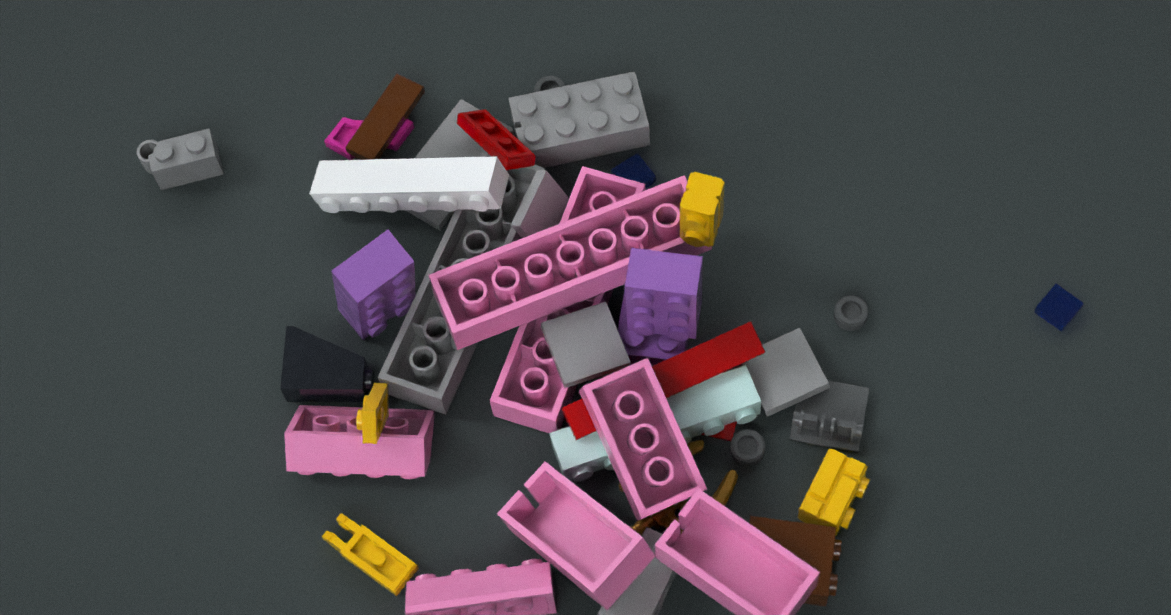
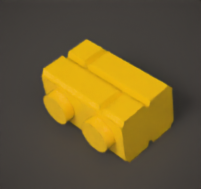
M698 172L690 173L686 191H684L680 202V238L691 246L709 247L714 245L724 214L725 182L721 178Z
M828 449L799 508V520L808 524L836 527L835 536H837L841 527L848 529L856 512L855 509L851 508L855 497L863 498L870 483V479L865 477L868 466L856 459L848 458L845 454L834 449Z

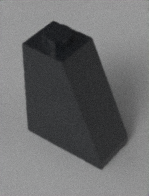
M286 326L280 389L287 402H363L364 396L368 395V390L372 389L375 382L374 370H369L364 357L297 327Z

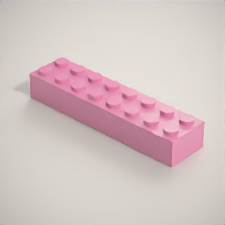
M582 166L560 223L645 191V184ZM613 289L519 326L490 399L493 416L546 433L561 429L565 419L561 408L571 403L577 385L564 388L543 335L541 323L605 301L608 305Z
M685 175L428 275L433 293L457 350L624 285L631 248L694 256L712 250V246L694 247L680 238V202L684 191H686L687 179Z

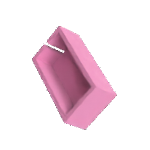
M544 462L524 484L539 506L535 509L525 495L518 490L497 515L512 533L546 561H550L552 566L603 608L608 610L655 558V554L642 536L547 462Z
M699 488L680 511L679 522L674 519L655 544L656 559L735 615H796L818 584L819 571Z

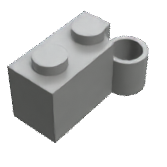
M210 128L159 142L146 140L137 148V156L146 172L153 174L161 190L224 174L219 149Z

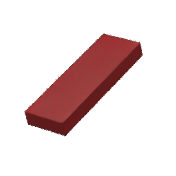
M486 109L458 114L457 125L491 157L497 156L506 170L535 165L536 155Z

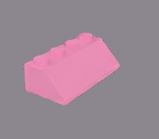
M299 405L284 433L286 471L298 472L301 475H312L317 472L332 473V475L338 477L350 474H366L370 478H380L385 475L400 476L404 479L425 477L431 458L434 411L389 408V417L377 444L363 443L362 430H357L356 426L357 411L363 407Z
M530 559L522 562L521 566L507 567L505 564H494L488 566L485 571L472 572L470 569H459L451 572L450 576L437 577L434 574L419 575L414 581L406 582V615H547L557 613L550 561L543 562L541 559Z

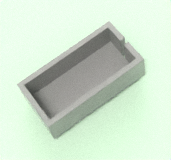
M635 71L508 98L516 138L536 155L535 165L546 168L650 145L649 122Z

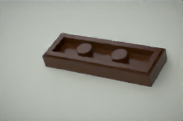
M396 74L345 147L347 153L361 160L380 159L425 93L424 86Z

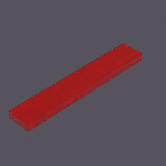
M750 321L652 366L667 399L766 352ZM583 399L561 408L575 440L597 431Z

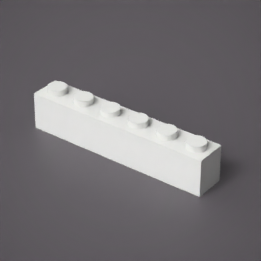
M497 156L319 161L309 194L320 208L328 213H337L339 211H355L358 213L385 211L392 213L397 210H413L416 212L444 210L454 212L465 209L486 211L487 209H501L509 174Z

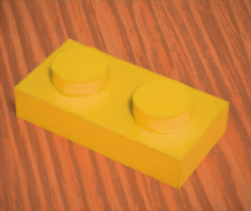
M374 383L369 395L364 396L363 408L357 411V430H362L363 443L377 444L389 417L388 383Z

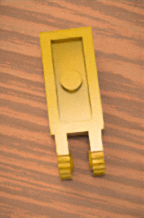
M340 513L336 521L340 527L353 535L346 544L336 534L327 530L322 535V538L340 552L342 557L397 596L406 585V582L419 569L417 564L364 525L359 526Z

